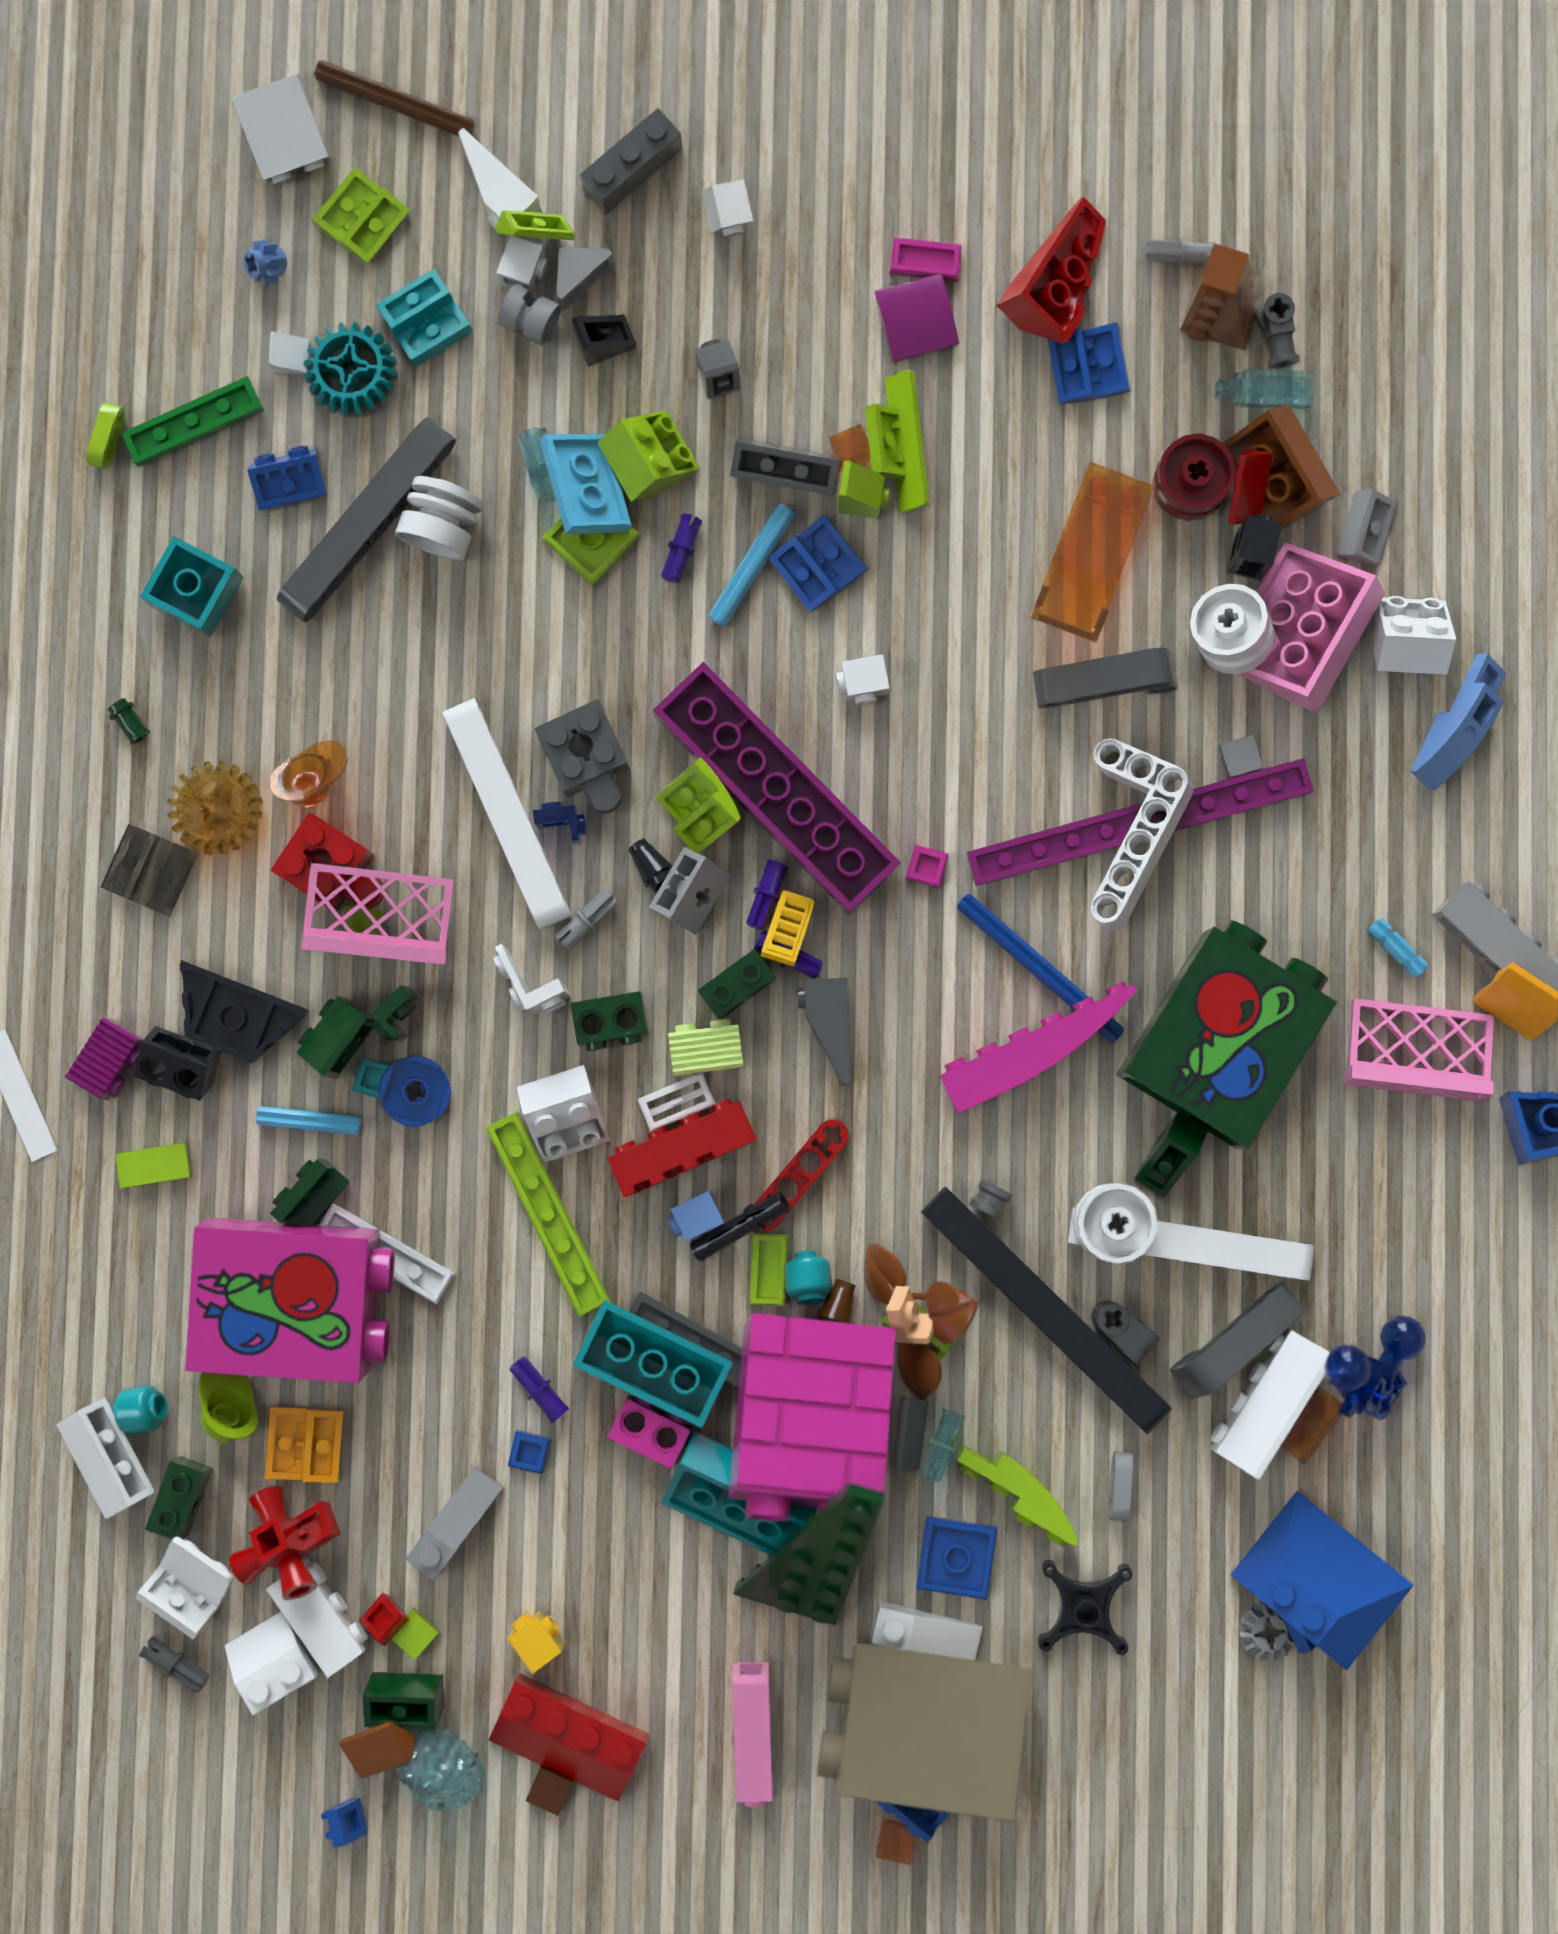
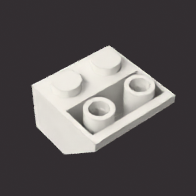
M1400 596L1382 598L1374 614L1373 654L1377 671L1448 675L1456 636L1446 601H1439L1434 598H1425L1423 600L1405 599Z
M584 1065L517 1087L524 1119L543 1163L610 1141L592 1083Z

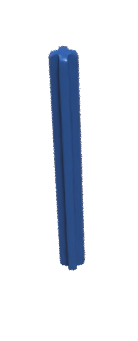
M966 894L957 905L960 912L1074 1010L1072 1005L1089 998L971 894ZM1111 1018L1098 1032L1110 1042H1115L1123 1034L1124 1027L1114 1018Z

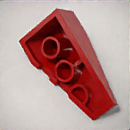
M1084 196L1075 203L1023 267L996 305L1020 330L1062 344L1068 342L1084 316L1086 308L1083 306L1086 290L1091 287L1093 279L1090 277L1093 259L1098 257L1107 221Z

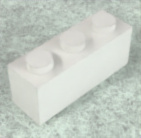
M106 1398L78 1410L56 1424L105 1519L155 1493L124 1432L119 1429L114 1413Z
M307 1558L303 1562L317 1583V1588L314 1591L298 1599L283 1600L280 1578L266 1588V1590L326 1677L329 1678L368 1648L369 1645L366 1642L368 1636L360 1623L357 1621L353 1623L346 1614L347 1605L343 1598L337 1592L332 1593L325 1583L327 1577L322 1568L316 1562L312 1564Z

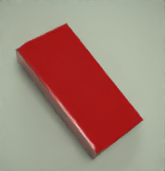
M1247 449L1239 456L1228 517L1229 524H1242L1247 516L1252 517L1254 514H1262L1272 460L1270 452Z

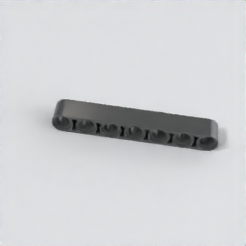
M429 417L423 419L284 584L277 595V601L301 621L308 622L312 619L409 503L407 501L408 494L416 492L412 489L414 477H431L454 448L456 439Z

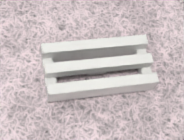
M702 1072L637 1099L651 1132L716 1104ZM699 1082L700 1089L649 1110L647 1103ZM704 1095L706 1101L657 1122L653 1120L652 1116Z

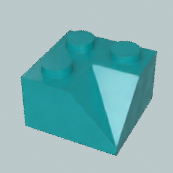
M173 536L140 598L154 609L211 638L244 577L236 568Z

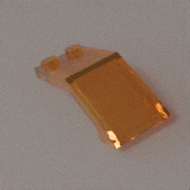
M1089 462L1030 618L1097 643L1120 575L1154 490V485Z

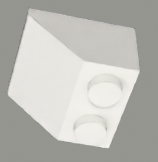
M281 1611L224 1645L234 1684L252 1716L313 1680L322 1671Z

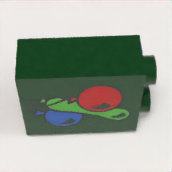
M1231 920L1224 932L1214 926L1202 933L1116 1076L1176 1113L1178 1111L1208 1129L1210 1134L1233 1148L1249 1149L1337 1004V1001L1321 992L1328 981V977L1321 971L1297 958H1291L1285 969L1261 955L1267 944V940L1251 928Z

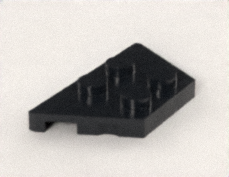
M181 960L180 972H182L184 993H182V1004L185 1009V1037L218 1048L223 1053L249 1063H254L309 1013V1010Z

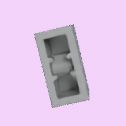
M684 847L649 908L673 924L696 935L731 874L708 858Z

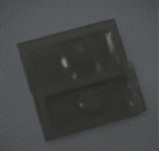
M128 824L100 888L170 917L198 853Z

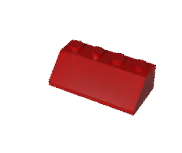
M519 1673L488 1741L615 1801H619L646 1745L648 1733Z

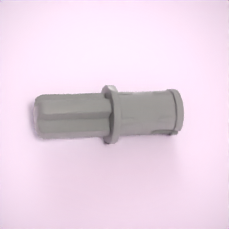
M1180 238L1179 241L1149 240L1145 247V258L1148 261L1177 263V266H1182L1183 263L1205 264L1208 255H1201V252L1210 253L1214 242H1185L1184 238Z
M601 890L582 910H576L577 915L555 934L556 938L559 941L561 940V943L571 951L591 929L594 931L598 929L595 925L617 905V899L608 890Z

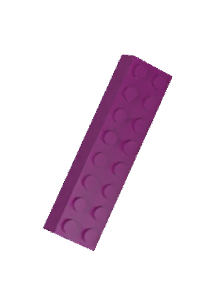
M704 662L653 709L654 717L696 760L701 757L709 765L728 793L848 915L852 914L899 868L901 862Z

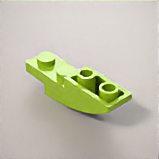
M962 1444L955 1456L957 1461L962 1463L959 1468L961 1471L977 1480L980 1475L993 1481L990 1487L1007 1498L1010 1497L1011 1493L1015 1494L1010 1507L1013 1511L1017 1512L1014 1516L1017 1521L1033 1529L1035 1524L1046 1529L1045 1537L1062 1547L1065 1546L1066 1542L1076 1547L1079 1540L1070 1521L1053 1496L1031 1472L1001 1450L994 1462H991Z

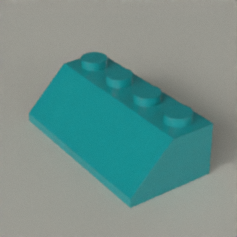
M603 1300L572 1366L702 1428L733 1362Z
M694 1432L662 1499V1504L768 1555L797 1528L801 1530L806 1525L807 1519L816 1514L818 1510L816 1507L790 1505L788 1521H763L745 1517L746 1500L728 1498L733 1450L715 1442L709 1437Z

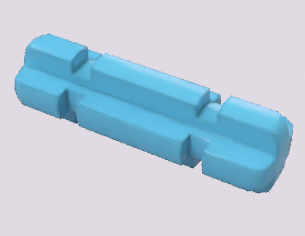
M1380 918L1369 927V934L1376 941L1380 940L1382 942L1381 946L1400 965L1404 964V969L1412 977L1420 976L1427 969L1428 963L1420 955L1416 956L1414 954L1415 950L1396 931L1392 932L1390 930L1392 927L1385 919Z

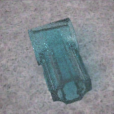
M533 428L517 436L536 497L546 502L554 501L556 498L552 487L544 489L538 486V482L542 477L549 476L539 441L544 434L548 433L546 428Z

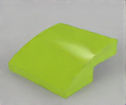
M354 167L314 216L312 222L337 243L368 264L407 216L410 209L384 187L381 189L358 168Z
M701 757L655 797L679 823L673 831L698 854L741 819L725 786Z

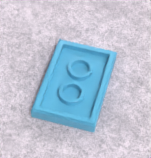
M544 434L539 440L565 534L626 533L632 528L620 482L597 444L605 434Z

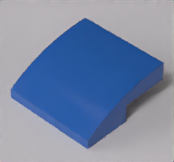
M1117 322L1084 331L1081 327L1076 328L1068 342L1064 344L1048 339L1060 404L1107 398L1131 392L1120 329Z
M825 514L799 536H793L768 557L809 612H813L869 570L834 523Z

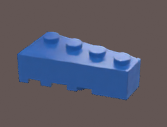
M1508 1091L1499 1097L1518 1165L1558 1157V1093Z

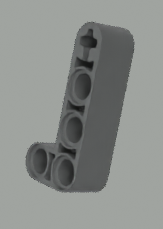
M1161 647L1044 668L1033 672L1038 708H1052L1144 691L1147 694H1159L1178 689L1173 653L1167 648Z
M1280 1282L1265 1292L1204 1347L1190 1352L1171 1367L1170 1372L1191 1399L1207 1396L1228 1382L1304 1314L1305 1309L1285 1283Z

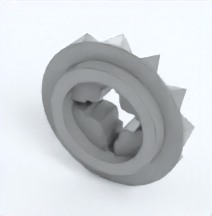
M1264 1602L1252 1606L1243 1615L1239 1626V1636L1243 1647L1248 1653L1258 1660L1273 1662L1278 1658L1288 1655V1652L1295 1643L1280 1615ZM1266 1617L1274 1629L1283 1630L1278 1631L1277 1634L1272 1636V1646H1270L1264 1636L1254 1635L1258 1634L1259 1631L1265 1630Z

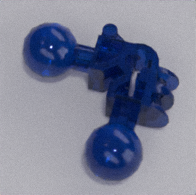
M1398 1315L1389 1319L1383 1325L1380 1334L1381 1345L1384 1351L1379 1360L1368 1356L1366 1352L1357 1346L1348 1344L1333 1348L1327 1355L1324 1364L1326 1377L1332 1385L1337 1387L1338 1392L1344 1399L1339 1410L1341 1415L1350 1418L1354 1413H1364L1378 1420H1384L1388 1415H1391L1395 1402H1398L1401 1397L1403 1387H1406L1408 1384L1399 1371V1367L1403 1361L1416 1358L1425 1347L1426 1335L1420 1322L1411 1316Z

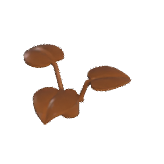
M870 1244L866 1251L864 1267L866 1285L877 1301L889 1304L896 1286H904L906 1284V1273L900 1261L890 1251L879 1244ZM946 1282L933 1283L927 1293L911 1292L913 1299L926 1300V1306L929 1311L928 1317L932 1320L934 1331L932 1337L936 1335L941 1341L946 1343L955 1342L963 1336L970 1326L979 1305V1301L969 1297L964 1291L958 1290ZM901 1343L898 1348L897 1363L902 1379L917 1397L925 1400L936 1391L940 1384L942 1371L939 1359L931 1348L925 1346L926 1344Z

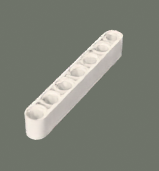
M472 698L443 711L448 727L539 930L571 917L572 914L476 699Z
M1072 1208L1067 1243L1080 1245L1074 1234L1072 1220L1075 1208ZM1112 1216V1221L1107 1223L1108 1228H1118L1120 1222L1116 1216ZM1157 1221L1158 1226L1155 1239L1146 1253L1143 1254L1310 1281L1315 1245Z

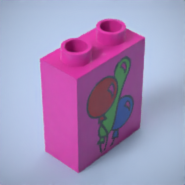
M209 1218L194 1226L185 1371L359 1383L371 1370V1363L385 1364L388 1358L390 1322L374 1320L376 1292L390 1293L392 1289L395 1270L394 1250L379 1249L380 1229Z

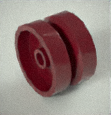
M1199 433L1185 435L1175 440L1163 453L1156 466L1152 480L1154 496L1160 507L1172 517L1185 521L1202 520L1215 513L1232 490L1236 476L1234 458L1227 446L1212 436ZM1190 475L1195 476L1197 480L1192 479Z

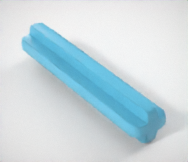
M264 1106L258 1107L256 1113V1124L263 1126L358 1135L361 1130V1118L359 1116Z

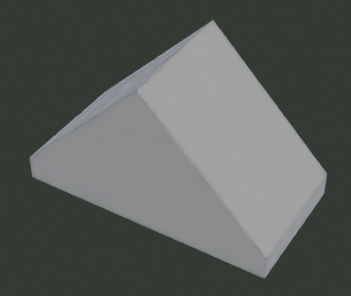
M558 247L557 298L564 311L614 266L613 255L608 248Z

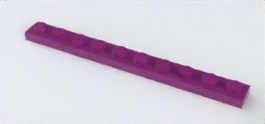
M1304 758L1194 788L1192 797L1174 831L1311 794L1314 790ZM1143 803L968 851L966 855L975 887L1120 847ZM1155 812L1150 822L1153 824L1161 823L1166 818L1167 812Z

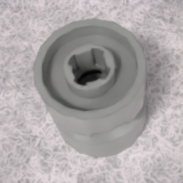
M515 283L503 300L497 322L499 325L515 333L522 330L524 338L543 346L551 337L558 323L561 305L544 296L537 299L535 291Z

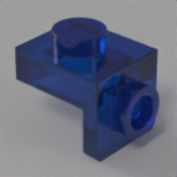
M548 802L541 804L540 810H533L534 824L538 829L570 825L572 842L574 845L582 844L581 835L587 834L585 815L578 814L575 805L562 807V802Z

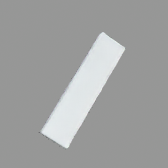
M335 1203L331 1204L320 1225L378 1229ZM380 1230L379 1249H393L395 1253L393 1280L434 1304H438L455 1273Z

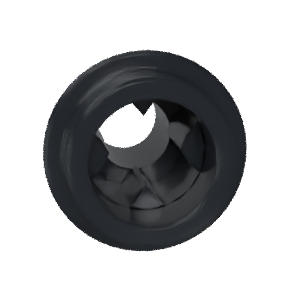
M641 839L635 842L628 851L632 855V859L645 887H650L653 892H658L673 865L646 839Z

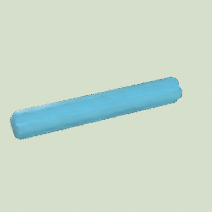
M781 503L776 506L712 608L709 618L715 624L722 627L727 625L794 518L795 513L788 506Z

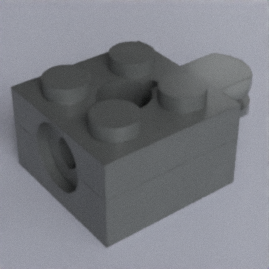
M598 699L534 728L566 797L583 790L590 806L598 813H612L619 807L622 801V794L614 776L630 769Z

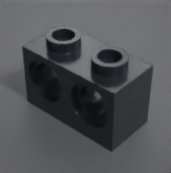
M1254 514L1252 517L1247 516L1235 533L1227 573L1261 581L1274 564L1282 523L1273 522L1274 518L1264 514Z
M155 1026L141 1042L134 1077L147 1081L150 1085L177 1092L185 1098L201 1101L214 1084L221 1050Z

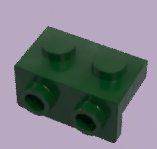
M316 1159L314 1163L308 1160L297 1172L296 1177L299 1180L291 1189L285 1187L275 1197L272 1203L276 1207L270 1214L280 1223L314 1225L347 1187L349 1180L325 1159Z

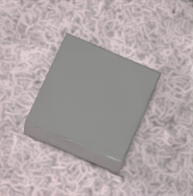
M1254 735L1218 746L1228 779L1264 768Z

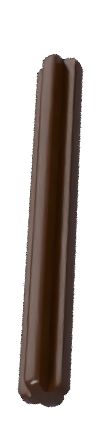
M324 60L319 61L316 65L314 75L316 80L457 136H459L458 132L462 128L471 135L474 132L475 124L473 119Z

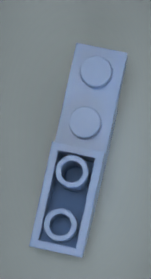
M1476 654L1450 711L1437 713L1410 772L1429 790H1436L1467 760L1490 729L1504 703L1496 694L1506 672L1489 654Z

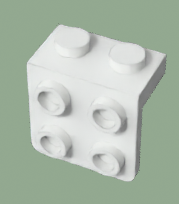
M503 944L495 947L498 955L493 957L494 962L501 975L505 976L506 979H511L514 987L510 988L509 992L517 1008L535 1015L542 1011L550 1014L566 1006L564 1000L570 998L571 995L566 985L559 978L529 992L510 951Z
M174 1537L159 1567L138 1591L135 1599L194 1640L219 1608L233 1581V1576L225 1565L208 1558L199 1551L194 1543L183 1540L180 1537Z

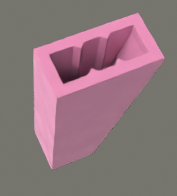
M769 1662L733 1663L732 1696L736 1803L744 1802L745 1807L758 1808L765 1806L766 1802H773Z

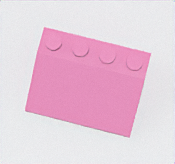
M1285 542L1275 558L1273 566L1269 569L1257 590V593L1266 604L1268 614L1273 623L1275 632L1273 649L1262 664L1251 671L1240 673L1239 675L1286 701L1318 713L1384 597L1385 592L1376 575Z

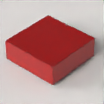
M382 1593L359 1619L374 1639L383 1646H386L409 1620L394 1600L385 1593Z

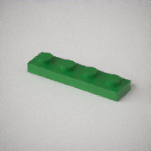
M246 376L130 428L121 434L134 463L140 467L264 411L251 380Z

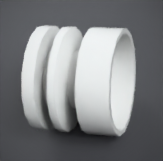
M425 476L414 477L412 489L416 492L409 493L407 501L420 511H402L395 535L409 545L447 559L464 560L471 541V535L460 528L459 525L476 526L478 518L474 514L481 513L483 501L478 496L452 482Z

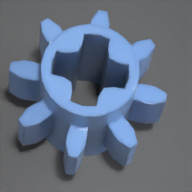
M268 240L252 242L253 249L247 250L243 259L246 273L251 278H254V282L262 281L263 285L278 283L277 276L284 275L287 269V258L284 251L277 247V243H269Z

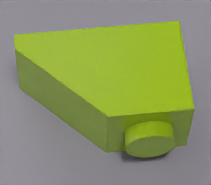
M844 460L838 513L879 519L880 508L887 509L890 488L883 487L885 476L854 462Z

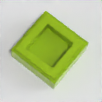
M413 1607L407 1614L409 1620L392 1640L415 1660L440 1630Z

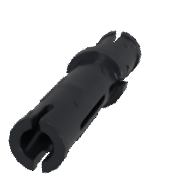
M778 1191L755 1206L753 1204L746 1206L744 1212L700 1238L691 1241L690 1248L693 1255L698 1261L702 1262L749 1233L764 1230L765 1224L784 1213L790 1212L788 1200L782 1192Z

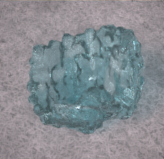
M437 1726L436 1730L418 1729L414 1735L416 1738L412 1759L397 1767L400 1781L413 1791L412 1796L415 1802L429 1810L447 1811L448 1809L462 1808L480 1791V1782L484 1777L483 1764H481L478 1758V1753L472 1752L467 1747L466 1741H459L457 1734L450 1729L444 1731L442 1726Z

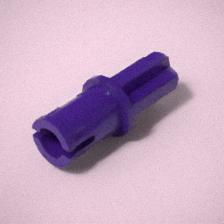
M681 514V520L673 541L668 543L670 551L661 576L670 583L678 584L681 582L688 559L695 553L693 545L699 528L702 525V520L695 516L688 529L692 517L691 514Z
M767 860L758 888L753 890L756 897L746 921L747 925L751 928L763 930L766 927L774 902L780 899L778 894L788 871V866H785V864L775 860Z
M765 930L761 932L754 946L755 950L759 953L762 951L768 934ZM774 941L772 943L790 950L793 948ZM800 950L794 967H789L811 978H817L822 970L823 962ZM780 964V967L782 968L786 966V964Z
M521 1357L510 1367V1372L528 1392L529 1396L527 1398L529 1400L533 1399L551 1423L555 1422L570 1409L549 1385L551 1381H545L527 1357Z

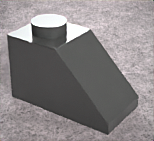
M710 340L695 350L696 362L707 399L741 390L739 366L728 340L724 342Z

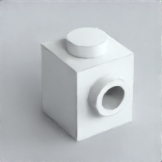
M744 179L713 185L702 191L711 233L723 231L724 237L744 232L743 226L753 222Z
M510 235L496 272L499 283L508 288H511L515 283H519L534 291L538 279L543 280L547 273L549 260L546 259L544 248L537 239L533 237L519 238Z
M883 654L843 661L841 663L842 672L836 673L839 694L846 693L847 702L855 701L856 705L871 704L876 702V697L888 695L889 683Z

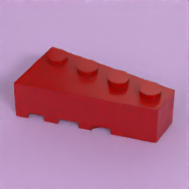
M728 1098L712 1105L714 1112L700 1117L699 1112L680 1119V1127L668 1131L667 1127L664 1126L648 1133L647 1137L649 1140L635 1145L634 1140L614 1148L616 1154L607 1157V1160L623 1197H629L757 1141L741 1102L733 1103L732 1099Z

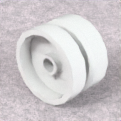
M1225 584L1214 587L1201 596L1192 610L1190 626L1200 654L1210 667L1221 673L1240 674L1251 671L1262 664L1273 649L1275 632L1266 604L1256 591L1245 585Z
M1120 1183L1097 1185L1086 1192L1077 1203L1072 1220L1075 1237L1083 1250L1094 1258L1116 1264L1133 1261L1146 1253L1155 1239L1158 1226L1155 1208L1148 1197L1135 1187ZM1112 1216H1116L1120 1222L1116 1229L1108 1228L1107 1223L1112 1221Z

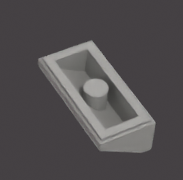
M1374 489L1356 491L1352 499L1337 555L1344 559L1378 567L1397 502Z

